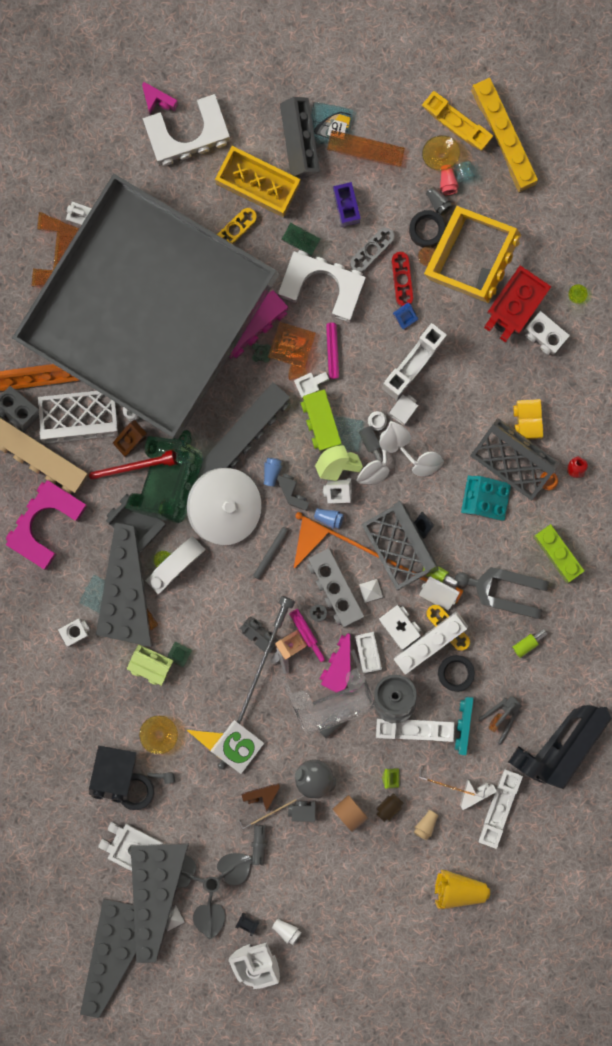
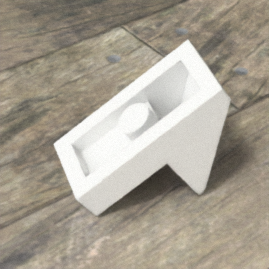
M467 779L460 803L461 809L464 810L496 793L494 785L485 783L477 788L478 791L475 792L470 781ZM487 787V790H485V796H484V798L475 796V794H476V795H479V796H482V797H483V795H484V788Z

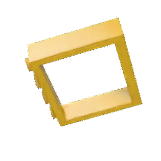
M456 206L424 275L433 282L489 303L493 294H496V287L499 281H502L504 278V270L507 264H510L512 261L515 247H518L520 244L521 233L515 227ZM466 218L508 234L482 290L440 274Z

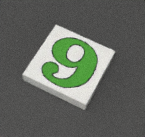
M234 720L211 749V752L241 774L264 745V742Z

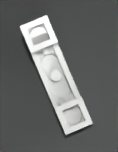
M377 719L376 738L453 742L454 722L406 720L401 723H389L383 719Z
M504 769L496 788L497 792L494 793L485 818L479 843L497 849L515 794H517L523 778L522 775Z

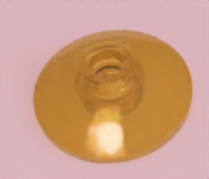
M435 136L425 143L422 150L423 160L431 169L438 171L450 169L460 158V147L449 136ZM440 154H444V155H445V156L442 157V158L438 157Z
M165 716L150 717L140 728V742L150 753H167L177 742V727L172 720ZM157 731H161L163 733L162 738L156 737L155 734Z

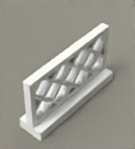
M98 391L38 397L40 439L42 443L50 444L119 436L115 402L111 400L105 407L98 401L103 396ZM84 397H89L93 400L87 409L80 404ZM65 399H70L74 402L68 411L61 406ZM51 401L55 406L48 413L43 409V402ZM96 403L103 408V411L97 417L90 412ZM77 405L84 410V413L78 419L71 414ZM58 407L65 412V415L59 421L52 416ZM107 411L112 415L113 422L104 423L100 418ZM87 413L95 419L91 425H85L81 422ZM68 415L76 421L72 427H66L62 424ZM49 417L57 423L53 429H45L44 423Z

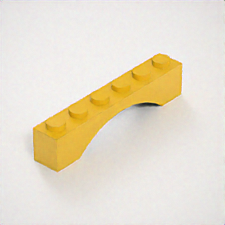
M489 77L474 84L471 92L498 141L518 192L535 186L538 182L536 174L491 78Z

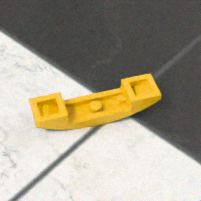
M435 91L422 104V107L436 120L480 151L493 138L490 132L479 124L473 123L449 105V102Z

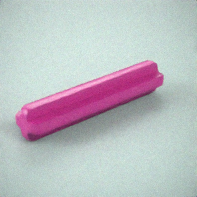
M327 323L329 379H338L337 324Z

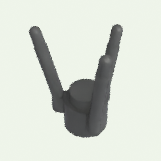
M512 696L508 699L504 698L499 704L479 718V721H482L504 706L502 710L505 713L495 724L498 727L508 715H512L498 741L499 745L502 744L515 718L520 713L519 709L522 707Z

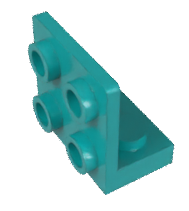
M468 475L461 513L504 521L511 485L483 476Z

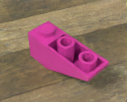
M349 633L346 636H341L337 643L340 646L338 652L332 653L328 661L331 663L329 669H324L319 678L322 680L321 685L342 695L350 680Z

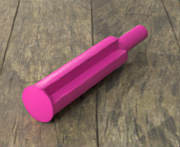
M298 609L291 611L289 615L308 647H312L320 662L325 661L316 644L317 640Z

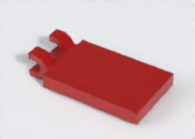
M520 265L487 313L491 317L485 324L484 329L490 332L494 325L498 323L505 328L499 339L506 343L513 331L517 334L520 333L551 286Z

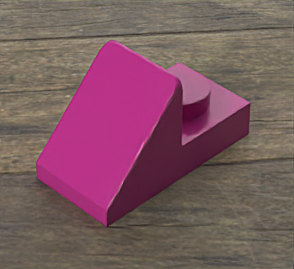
M143 82L142 87L150 115L158 102L161 108L167 111L169 109L175 111L178 106L176 99Z

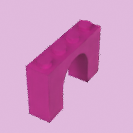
M48 480L40 484L37 489L38 495L35 499L32 498L26 506L28 508L25 515H20L16 521L18 526L14 531L11 530L5 539L7 541L6 546L44 570H47L56 553L40 544L33 536L32 523L36 515L46 509H57L78 522L87 508L86 504Z

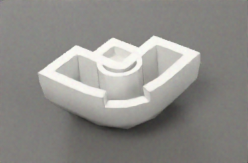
M267 943L253 947L248 944L236 950L230 956L229 963L240 983L243 982L248 986H252L253 989H260L279 983L278 962L276 956H272Z

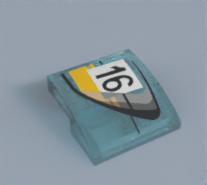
M314 102L311 118L315 142L321 144L328 143L342 148L347 147L353 110Z

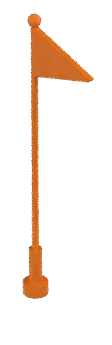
M301 512L296 513V519H302L294 568L328 533L379 558L376 552L303 516ZM390 559L387 560V563L396 567V562ZM402 565L399 566V569L409 571L408 568ZM426 577L420 578L425 582H427L428 578ZM458 587L455 589L460 592L456 598V604L463 593V590Z

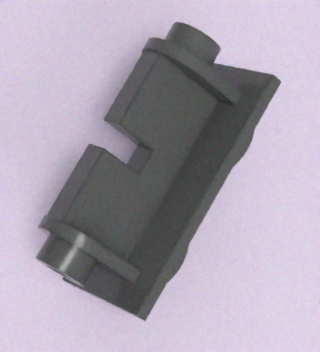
M250 616L239 629L251 641L255 636L259 638L254 644L265 652L273 632L267 631L257 619ZM275 636V638H274V641H273V643H272V646H271V648H270V651H271V650L274 648V646L276 645L275 643L279 641V640L276 638V636Z

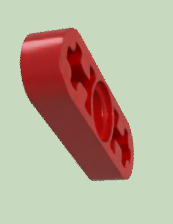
M396 252L392 257L391 263L396 303L402 307L407 303L412 304L413 291L409 258L404 252ZM398 256L405 259L402 267L403 269L407 268V271H395V269L399 270V263H395ZM399 275H405L408 278V282L404 285L397 282ZM409 287V290L406 289L405 293L410 299L407 300V303H403V300H399L402 297V290L398 291V288L404 289Z

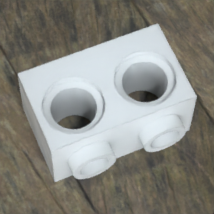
M541 311L524 330L527 333L525 336L533 343L535 341L541 345L540 349L547 355L550 353L554 355L570 336ZM535 324L541 325L543 332L536 333L533 326ZM548 337H555L558 341L557 345H550Z

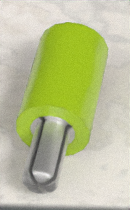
M439 566V570L426 575L443 584L446 582L453 587H456L458 581L448 576V571Z
M542 630L535 636L529 634L512 646L517 656L522 658L539 646L538 641L545 637L547 632Z

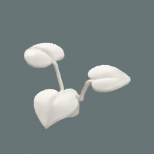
M390 421L386 431L380 435L379 445L383 451V462L375 460L367 464L358 475L357 482L360 484H377L388 476L389 468L385 466L387 464V451L393 453L400 449L415 465L412 472L421 477L429 476L438 471L443 465L444 460L436 452H427L415 461L403 448L411 440L410 432L402 425Z

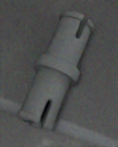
M254 825V839L251 842V847H253L251 864L264 865V848L267 846V843H265V825Z

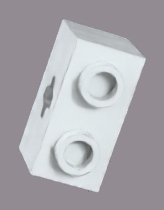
M396 605L380 617L379 621L400 649L403 650L420 637L418 632L421 630L415 622L411 623L408 620L407 616L409 614L403 606L399 608ZM398 621L400 623L405 622V631L396 629Z

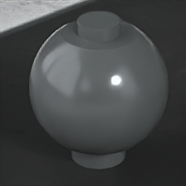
M308 760L301 764L295 772L296 787L301 794L308 798L323 797L329 791H333L336 786V778L333 776L331 768L323 761Z

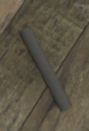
M282 527L253 574L258 580L289 532L286 528Z

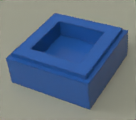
M410 303L393 312L403 330L419 320Z

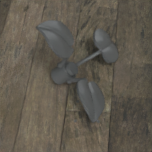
M231 853L223 856L217 863V869L221 875L217 878L207 877L205 880L193 876L196 871V864L191 857L185 855L177 887L185 888L190 884V880L193 879L203 883V889L209 892L207 906L200 905L193 913L195 927L208 939L214 938L219 933L225 921V912L222 906L219 904L211 905L213 892L219 889V881L223 877L229 885H240L246 880L252 858L248 855Z

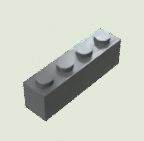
M292 97L280 103L290 174L297 178H307L320 172L309 98Z

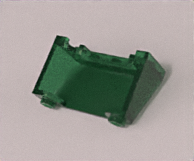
M148 436L144 448L146 456L149 458L160 457L165 451L174 450L176 452L177 465L159 464L151 466L142 493H132L127 500L125 509L169 522L181 523L187 513L188 495L192 486L197 481L202 466L203 454L199 449L182 440Z

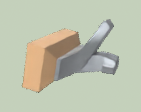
M298 629L275 643L277 652L269 660L272 665L278 664L280 661L283 673H289L288 658L308 646Z

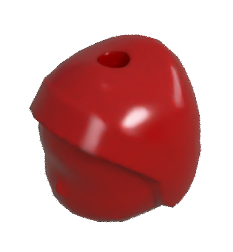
M579 456L571 459L567 466L568 475L573 478L584 477L588 468L587 461Z

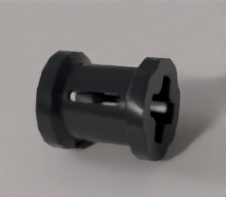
M242 913L235 928H241L250 933V936H253L260 921H255L247 917L245 913Z

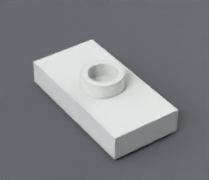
M374 632L356 635L355 638L363 673L382 670Z

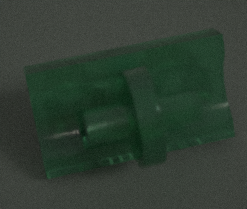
M290 223L281 240L312 256L321 239Z

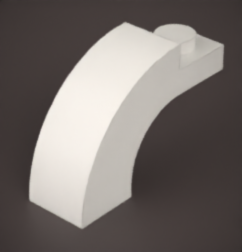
M193 536L190 537L165 559L145 581L157 594H160L206 549Z

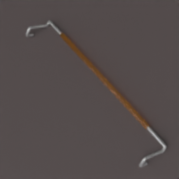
M419 776V778L425 779V780H427V781H430V782H433V783H436V784H439V785H442V786H446V787H449V788H452V789H455V790H458V791H461V792H464V793H467V794H470V795L478 796V797H481V798H484V796H485V790H487V787H485V788H484V795H483V797H482V796L476 795V794H474V793L467 792V791H464V790H461V789H458V788H455V787H452V786H449V785H446V784H443V783H439V782H436V781H433V780H430V779H426V778H423V777H420V776Z

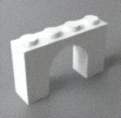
M215 94L197 100L204 128L201 135L192 142L181 143L174 140L167 132L161 112L143 118L158 165L167 166L172 164L173 160L179 158L185 160L190 158L193 153L203 154L208 152L211 147L216 146L220 148L227 145V142L230 141V136Z
M299 250L298 253L294 251L278 296L296 303L303 283L308 277L317 273L327 274L339 286V296L332 316L350 323L366 277L362 276L363 273L357 270L347 271L344 266L334 263V265L328 264L327 260L316 257V259L311 258L304 251Z
M431 323L405 360L385 380L382 390L397 401L441 346L447 335Z

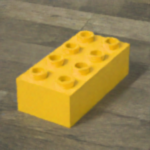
M231 146L215 178V183L284 218L300 186V179Z

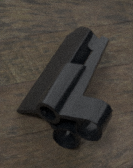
M592 705L573 709L535 757L527 751L523 752L524 750L518 746L508 760V763L533 780L564 789L611 721L612 716L607 707L597 708ZM581 718L565 744L562 745L560 739L574 719Z

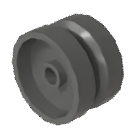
M389 675L382 678L374 691V709L377 715L389 723H401L413 715L417 700L416 688L413 682L401 675Z

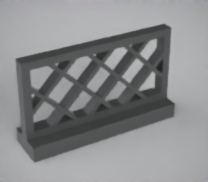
M499 418L496 419L470 455L531 501L560 464ZM491 433L498 437V444H490L489 435ZM504 446H511L514 449L515 455L506 456ZM500 447L502 456L493 457L491 448ZM487 448L489 457L482 458L477 452L479 449ZM526 457L529 459L530 466L521 467L519 458ZM516 458L517 467L508 468L506 459ZM503 460L504 469H497L494 466V461ZM535 469H542L548 474L544 478H537ZM531 470L533 479L524 480L522 471ZM518 471L520 480H512L509 472ZM534 482L535 491L530 493L525 489L524 483Z
M400 500L394 503V506L362 524L397 591L425 575L439 570L404 503ZM392 512L397 517L395 525L385 523L387 515ZM373 523L381 524L378 535L371 533L368 526ZM384 525L393 527L391 538L381 536ZM397 529L404 530V541L394 539ZM380 538L390 540L387 551L381 550L378 547ZM393 542L402 544L400 554L390 552ZM406 545L413 547L415 550L412 558L403 556ZM389 555L399 557L396 568L388 565ZM402 558L411 560L409 571L399 569ZM414 562L422 563L425 570L419 574L413 573ZM398 571L407 573L406 581L398 584L396 580Z

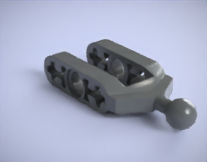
M490 567L478 580L469 578L467 573L464 572L457 573L454 578L458 581L457 586L459 587L467 585L476 587L481 605L536 619L541 618L542 609L491 597L488 594L492 578L542 591L548 590V581Z

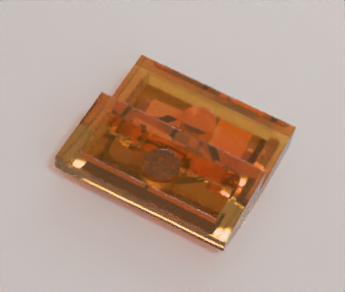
M279 321L268 358L305 369L316 333Z

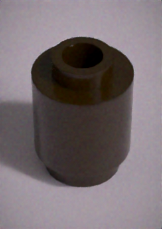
M392 793L391 796L388 795L376 808L379 811L376 815L384 822L386 820L391 822L402 810L404 803Z

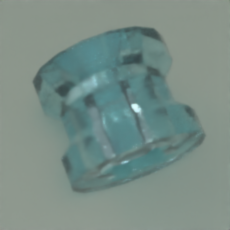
M471 161L453 166V170L457 173V182H463L475 177V173L471 170Z

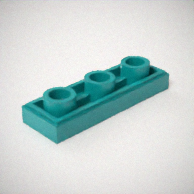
M465 696L464 700L460 701L459 711L462 712V719H458L457 731H460V737L455 740V750H458L459 755L467 754L473 697Z

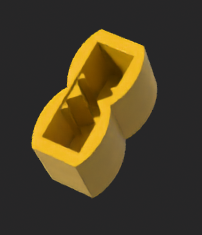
M541 400L517 401L516 405L513 406V415L517 417L518 424L514 425V430L528 440L542 439Z

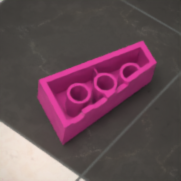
M274 290L267 294L230 354V359L233 357L237 359L244 353L243 348L248 344L252 346L259 340L258 335L262 332L266 334L273 328L272 323L277 319L281 321L287 316L288 306Z

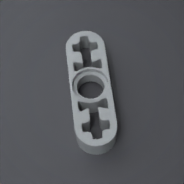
M389 228L380 229L353 256L350 262L351 269L364 272L393 242V231ZM381 233H389L390 240L387 241L385 239L381 243V245L384 247L381 248L380 245L374 240L377 239V241L379 242L382 238ZM370 245L376 246L378 249L377 254L369 255L367 247ZM363 252L370 261L368 262L365 259L362 263L363 267L356 268L355 260L360 261L363 258V255H361Z

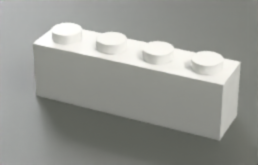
M456 611L394 657V661L403 673L407 674L467 630L468 625Z

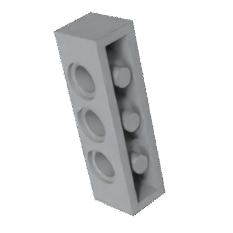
M329 548L308 558L310 563L307 566L311 574H316L318 580L315 582L319 590L325 591L327 597L324 599L329 609L333 607L336 612L333 617L338 626L342 624L345 627L363 618L364 615ZM324 566L331 569V574L328 577H323L320 574V569ZM332 583L338 584L340 587L339 593L331 594L329 586ZM345 600L348 602L349 608L347 611H340L338 609L339 601Z

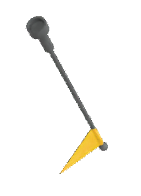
M285 596L280 597L278 603L281 604V608L273 625L275 628L237 720L239 724L242 721L278 628H281L288 608L293 609L295 604L293 599ZM187 730L210 751L224 734ZM222 759L218 763V768L221 770L225 768V762Z

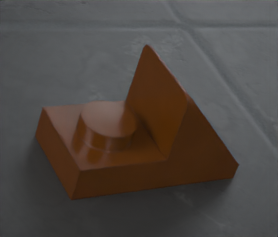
M134 419L113 441V444L126 457L147 438V433Z
M277 783L241 794L243 802L248 801V804L259 801V797H262L267 812L280 785Z

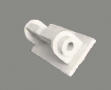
M72 202L71 206L69 205L67 208L66 220L82 225L92 208Z

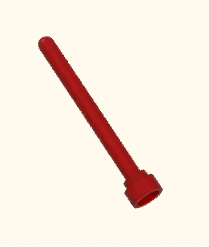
M174 450L165 451L160 457L90 472L89 478L97 479L159 464L177 465V455Z

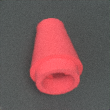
M452 166L441 167L440 190L443 192V195L456 194L459 185Z

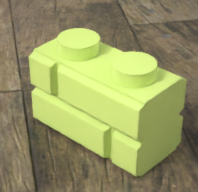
M139 644L132 655L127 670L131 671L135 676H142L148 679L151 684L162 686L173 660Z

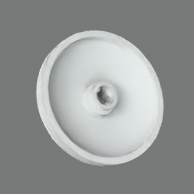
M217 468L206 472L194 483L188 495L187 514L190 524L201 538L214 544L231 545L242 541L255 529L260 518L261 497L258 488L249 476L236 469Z

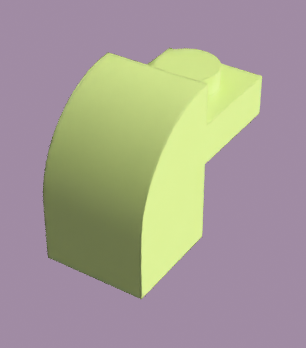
M343 445L334 446L324 451L315 465L321 479L333 481L338 480L343 470L360 472L363 468L358 454L347 453Z

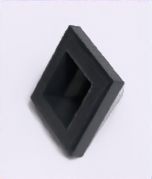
M423 512L420 513L414 522L423 539L427 537L435 526Z

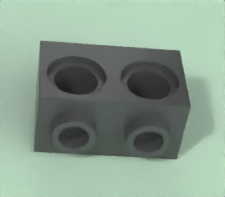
M11 386L0 395V417H6L10 421L9 423L16 429L25 432L39 417V409ZM7 402L13 403L10 407L4 406ZM21 414L27 415L25 419L18 418Z

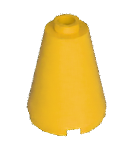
M440 870L441 873L437 875L435 894H438L439 900H435L438 909L485 903L490 897V888L487 887L486 883L447 870Z

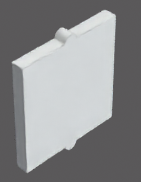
M429 577L427 582L423 583L419 596L449 611L452 604L456 603V598L460 592Z

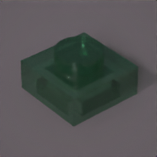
M174 642L167 658L184 667L192 650Z

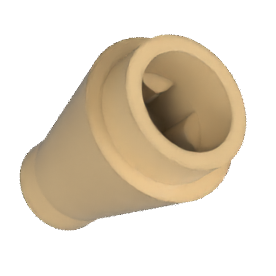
M428 810L427 814L414 827V834L424 840H428L432 836L438 815Z

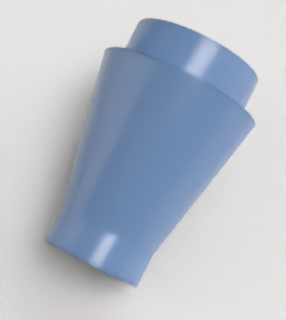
M267 457V461L264 462V485L275 487L278 475L283 467L281 465L282 460Z
M318 508L314 515L315 520L322 522L332 529H339L344 514H341L340 511Z

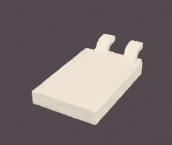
M111 822L108 831L116 834V837L112 844L102 839L98 848L110 853L108 856L109 860L132 871V845L165 843L128 824H125L124 828Z

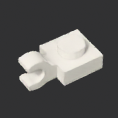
M326 372L314 378L312 373H309L294 380L303 398L304 395L319 391L317 385L329 381Z

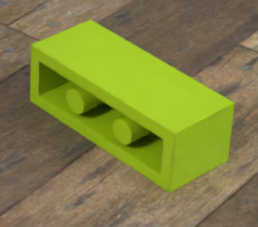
M325 389L304 395L303 401L300 403L303 413L307 412L309 417L306 420L309 431L313 430L314 438H311L314 449H318L319 453H322L331 447L342 445Z
M551 524L533 536L566 583H569L584 572V569Z

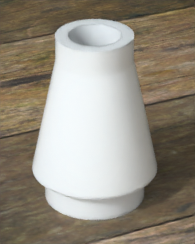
M277 919L272 926V929L287 944L290 943L291 945L296 943L302 933L298 930L299 928L280 919Z

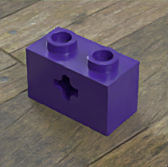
M352 182L333 186V194L341 227L359 224L361 218Z

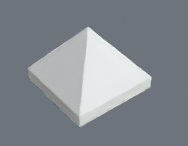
M377 579L359 584L364 603L383 597Z
M176 905L170 910L166 926L167 931L185 922Z

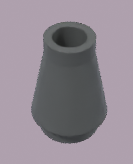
M431 187L426 192L436 213L444 215L452 208L451 200L435 187Z

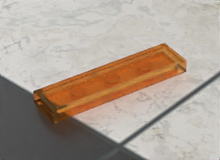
M331 130L327 150L401 167L405 148Z

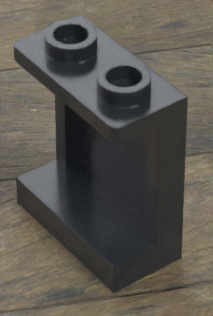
M98 745L89 785V795L99 800L108 798L115 803L127 802L132 773L136 763V752Z

